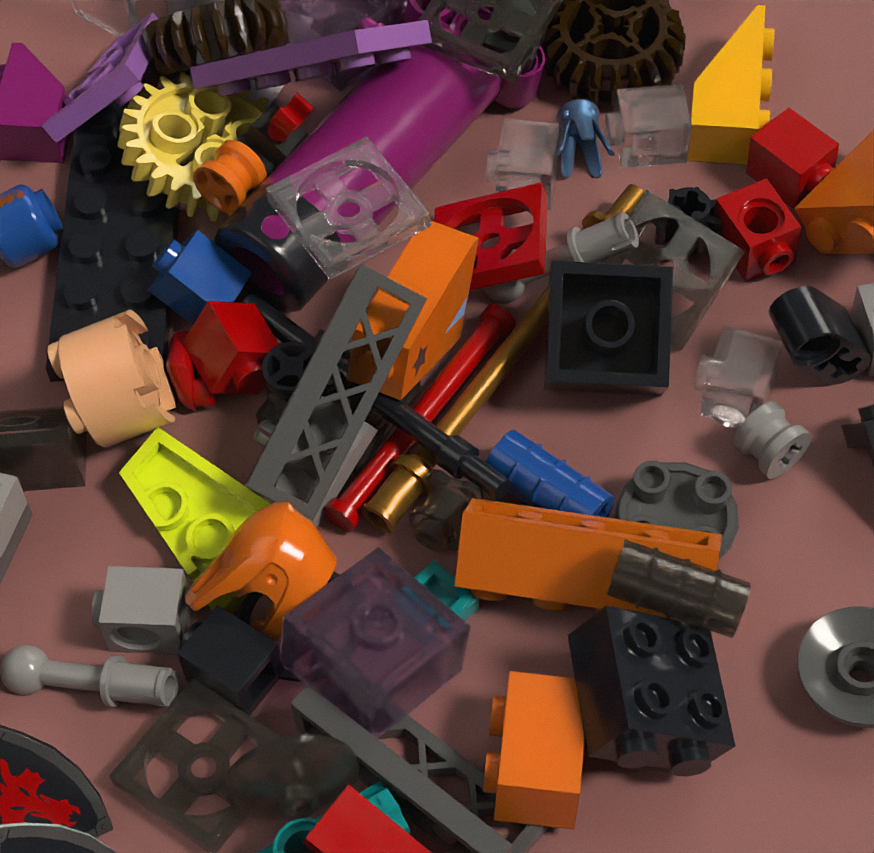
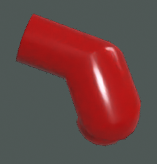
M182 330L173 334L171 338L166 371L183 406L194 411L197 410V406L210 408L217 403L218 394H211L202 377H197L195 365L182 344L189 331Z

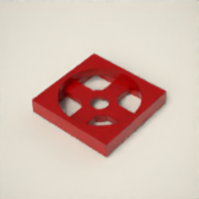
M542 182L435 207L434 222L454 229L480 222L479 231L473 235L478 237L479 240L475 256L477 268H473L469 291L545 274L548 195ZM526 211L533 216V223L510 229L504 226L505 216ZM490 238H500L499 242L492 248L483 249L480 247L483 242Z

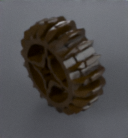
M222 0L210 2L205 5L177 11L171 15L162 16L158 20L151 21L142 30L144 46L148 50L149 58L151 59L149 63L152 74L172 79L179 77L181 72H185L190 76V67L282 47L290 42L287 32L289 25L286 13L282 10L279 0Z
M555 0L541 46L545 54L544 68L547 76L554 78L557 91L569 89L573 100L588 97L589 101L596 106L601 101L610 102L614 110H616L621 101H629L637 108L642 95L656 100L661 87H671L675 74L680 72V67L683 65L686 34L684 33L679 11L671 9L669 0ZM580 38H584L582 41L575 44ZM648 43L651 45L646 50L642 49Z

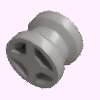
M770 401L754 410L744 420L734 436L733 445L743 455H753L758 460L760 471L769 479H775L791 469L800 460L810 445L812 436L802 425H791L786 420L785 410L775 401Z

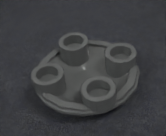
M647 461L641 463L635 469L633 478L623 487L616 504V519L722 534L719 560L731 549L739 529L738 505L732 496V484L729 478L721 472L709 471L687 462L661 463L658 461Z

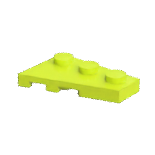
M159 427L153 431L119 472L193 583L225 548L227 541L236 529L256 511L270 505L268 501ZM231 592L217 597L208 605L211 610L216 605H219L233 614L249 593L236 597Z

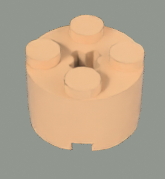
M127 310L60 337L59 341L47 347L51 365L58 377L64 378L71 397L64 401V410L72 429L77 434L88 431L95 444L104 448L175 421V416L167 412L170 409L176 408L164 361L157 347L148 349L142 343L138 335L147 332L148 329L133 310Z

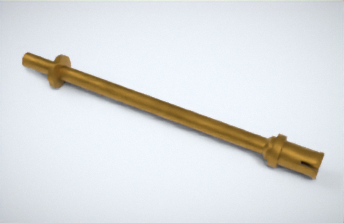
M629 184L606 214L597 210L588 212L582 220L583 229L606 221L608 218L616 216L621 212H625L629 220L646 199L644 191L634 184ZM548 287L437 425L438 428L450 437L462 433L547 325ZM420 446L415 454L398 455L389 466L390 476L371 500L361 508L364 518L381 532L393 533L399 521L419 496H427L436 485L433 468L437 465L436 456L423 446Z

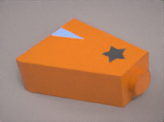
M424 219L416 229L387 277L426 297L427 300L379 391L380 393L402 400L461 338L478 237L428 219ZM378 290L366 309L373 335L397 328L409 305ZM360 321L354 331L353 341L365 338ZM392 337L376 342L381 358ZM365 345L351 350L347 380L359 385L369 383L376 369L369 347Z

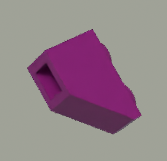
M12 43L6 64L0 65V160L64 163L71 133L56 143L42 125L52 114L66 106L63 102L67 96L65 88L23 43Z

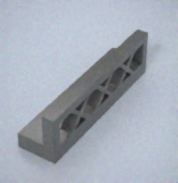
M360 264L245 483V487L275 502L290 501L297 511L308 519L314 520L427 300L426 297ZM377 288L409 306L397 328L373 335L365 309ZM360 321L365 338L349 342ZM392 337L381 358L376 342ZM368 345L376 369L371 380L367 384L345 390L337 367L343 352ZM332 375L337 393L320 398ZM364 392L352 414L347 397ZM340 400L347 422L341 438L316 446L308 422L314 408ZM303 431L308 449L291 454ZM335 447L325 469H323L318 452ZM311 455L319 480L307 503L274 487L287 462Z
M348 668L322 695L307 685L290 703L296 728L300 734L367 787L380 781L392 794L403 816L450 853H528L547 831V826L518 823L524 830L510 843L479 819V817L494 816L496 794L483 792L485 774ZM349 693L369 707V726H360L337 708ZM377 714L389 724L378 725ZM409 738L418 745L420 764L410 765L379 739ZM426 752L438 762L427 763ZM458 776L469 785L470 803L460 804L428 778ZM476 791L490 802L477 803Z

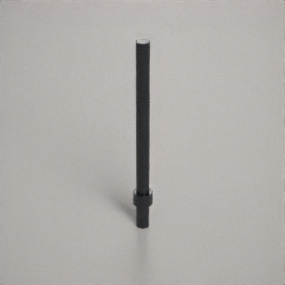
M255 293L249 294L242 303H255L274 336L282 343L297 341L306 343L314 348L318 345L319 340ZM341 357L337 367L344 389L348 390L360 386L347 380L349 362ZM364 392L355 394L354 396L360 400ZM380 392L378 393L371 409L435 455L436 464L455 479L466 478L496 501L501 500L508 493L511 481L479 458V450L459 435L450 437L403 401Z

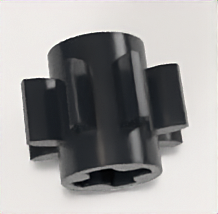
M685 187L678 190L670 189L667 205L658 203L654 204L652 224L656 226L655 243L657 245L666 243L668 249L675 253V257L678 258L680 256H693L698 253L702 256L706 255L707 240L716 241L721 240L723 220L714 216L716 199L710 200L707 194L700 190V187Z

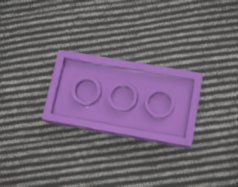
M428 20L352 30L190 67L194 89L217 86L218 95L225 96L250 91V81L252 80L255 81L256 90L287 85L291 82L290 73L293 72L295 82L326 77L332 73L331 64L335 65L336 73L368 68L369 65L375 64L374 55L377 56L378 65L411 59L410 47L432 43Z

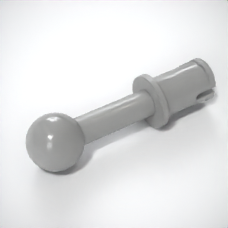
M621 212L616 216L608 218L606 221L583 230L579 227H573L567 232V243L546 251L545 274L484 287L482 290L493 302L501 304L511 303L522 295L526 284L549 275L552 261L595 263L615 254L632 250L639 245L637 230L632 220L627 221L628 215L625 212Z
M20 645L9 650L0 664V677L4 686L17 695H31L40 691L44 686H54L100 692L103 704L110 707H116L122 701L171 707L176 700L179 688V676L176 670H172L173 668L127 663L126 659L121 655H111L106 660L104 666L49 660L47 655L38 647Z

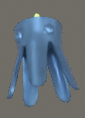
M580 99L567 102L561 106L556 115L561 132L557 156L561 153L562 176L568 178L572 174L576 145H580L591 175L595 178H600L603 167L597 136L610 156H614L615 153L599 127V109L588 100Z

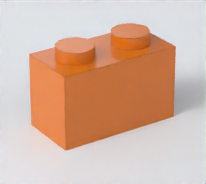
M509 671L507 697L493 696L489 731L490 736L502 737L501 753L487 752L483 792L496 794L494 820L574 830L581 790L585 736L575 678Z

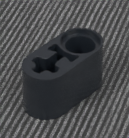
M812 286L793 288L780 295L771 304L769 316L792 363L798 368L826 384L835 385L856 378L870 365L871 355L847 309Z

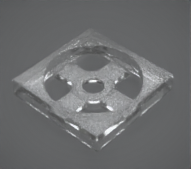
M367 136L266 188L268 202L329 280L431 226V213ZM355 168L370 170L378 182L361 191L348 190L338 177ZM316 189L326 202L325 209L301 221L297 213L298 199ZM395 201L399 205L398 213L391 224L381 231L372 220L373 212ZM347 202L355 203L360 207L359 213L353 217H343L337 210L340 205ZM334 232H339L342 234H352L357 242H335L324 238Z

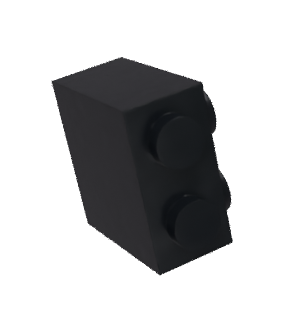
M606 605L567 635L589 757L617 761L619 766L625 768L651 766L670 769L672 774L686 777L707 771L711 767L712 761L735 747L710 627Z

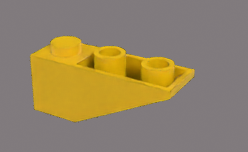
M757 5L694 82L688 161L747 165L750 137L770 122V110L760 109V101H770L772 69L762 68V61H772L775 31L774 28H764L765 5Z

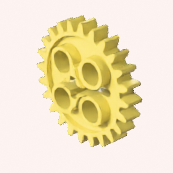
M185 72L180 73L176 85L165 76H161L157 88L147 83L144 84L141 95H135L129 101L128 109H124L117 143L119 148L124 149L121 162L123 165L134 166L131 176L133 181H150L146 193L149 197L163 192L168 195L166 200L167 208L170 209L179 202L187 204V215L189 217H193L198 209L202 208L206 209L210 220L216 222L219 210L211 206L197 190L193 180L194 172L204 161H214L215 151L226 140H237L251 124L266 112L269 99L263 97L253 101L248 98L250 91L219 96L217 86L194 89L193 82ZM246 192V199H247L253 192Z

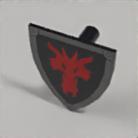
M0 725V825L13 823L59 824L90 834L94 838L113 830V824L100 793L79 766L54 746L24 732Z

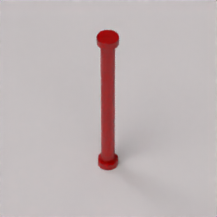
M490 304L480 315L482 323L412 409L432 423L500 337H508L515 328L514 318L504 308L495 304ZM396 428L340 498H332L324 507L326 517L338 528L352 532L361 521L359 516L361 508L365 503H368L391 474L389 469L391 463L398 455H406L416 441Z

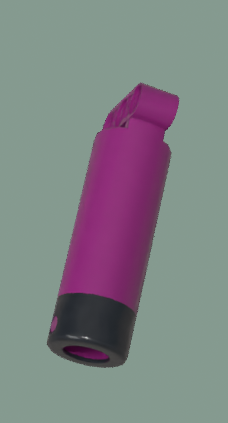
M407 0L403 23L428 20L432 43L410 47L411 59L379 65L377 63L219 227L214 237V243L252 272L242 289L248 294L255 293L278 311L291 313L302 310L493 100L510 108L524 107L533 101L545 64V54L542 47L539 46L529 73L477 55L481 37L492 13L477 1ZM366 17L361 21L359 29L386 25Z

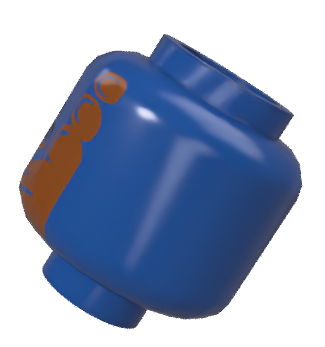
M17 185L0 194V259L7 266L13 268L22 267L57 247V232L63 229V224L43 189L34 192L33 189L26 185Z

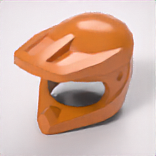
M290 501L274 502L256 511L236 529L221 553L191 585L185 595V602L195 612L217 597L231 592L236 597L252 592L265 594L273 601L265 618L255 619L250 623V626L276 642L300 620L319 597L334 572L337 558L314 523L297 511Z

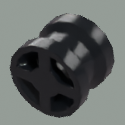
M297 341L281 343L272 348L264 358L262 371L264 382L267 385L269 403L280 414H282L296 385H286V382L298 383L315 350L314 347L306 343ZM325 387V389H324V391H323L321 397H322V396H323V397L326 396V394H327L326 387Z

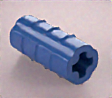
M516 430L506 433L494 446L486 460L487 464L511 481V487L507 494H513L531 507L608 518L614 506V495L591 480V476L585 477L567 465L566 460L558 459L543 449L542 444H535Z

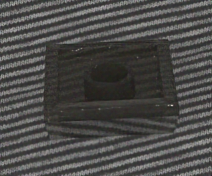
M64 406L0 411V473L18 477L23 491L85 487L87 431L81 434L74 432L67 419Z

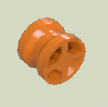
M226 140L215 151L214 161H204L195 170L193 180L201 196L211 206L225 213H233L246 200V192H254L266 179L267 172L259 156L250 147L236 140Z

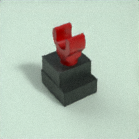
M297 92L284 108L276 104L271 106L236 141L247 145L259 156L265 166L268 177L308 136L300 125L311 114L314 107Z

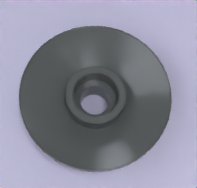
M852 606L831 611L811 625L800 643L797 671L804 692L821 712L838 722L860 728H874V608ZM854 670L865 671L870 675L872 681H857L849 673Z

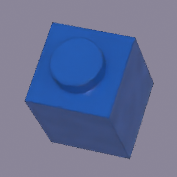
M197 230L181 244L174 239L168 243L152 265L159 273L147 290L193 325L208 301L234 302L252 272Z

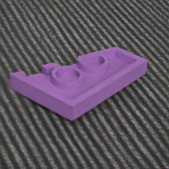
M153 12L110 44L88 70L87 74L89 77L73 89L63 100L66 106L52 114L42 125L56 143L112 101L120 107L131 100L143 88L144 85L140 80L151 71L149 64L151 59L149 58L148 50L144 46L142 30L151 21L158 20Z

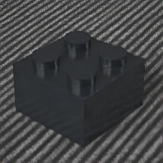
M552 261L548 285L544 390L662 396L669 388L674 267Z

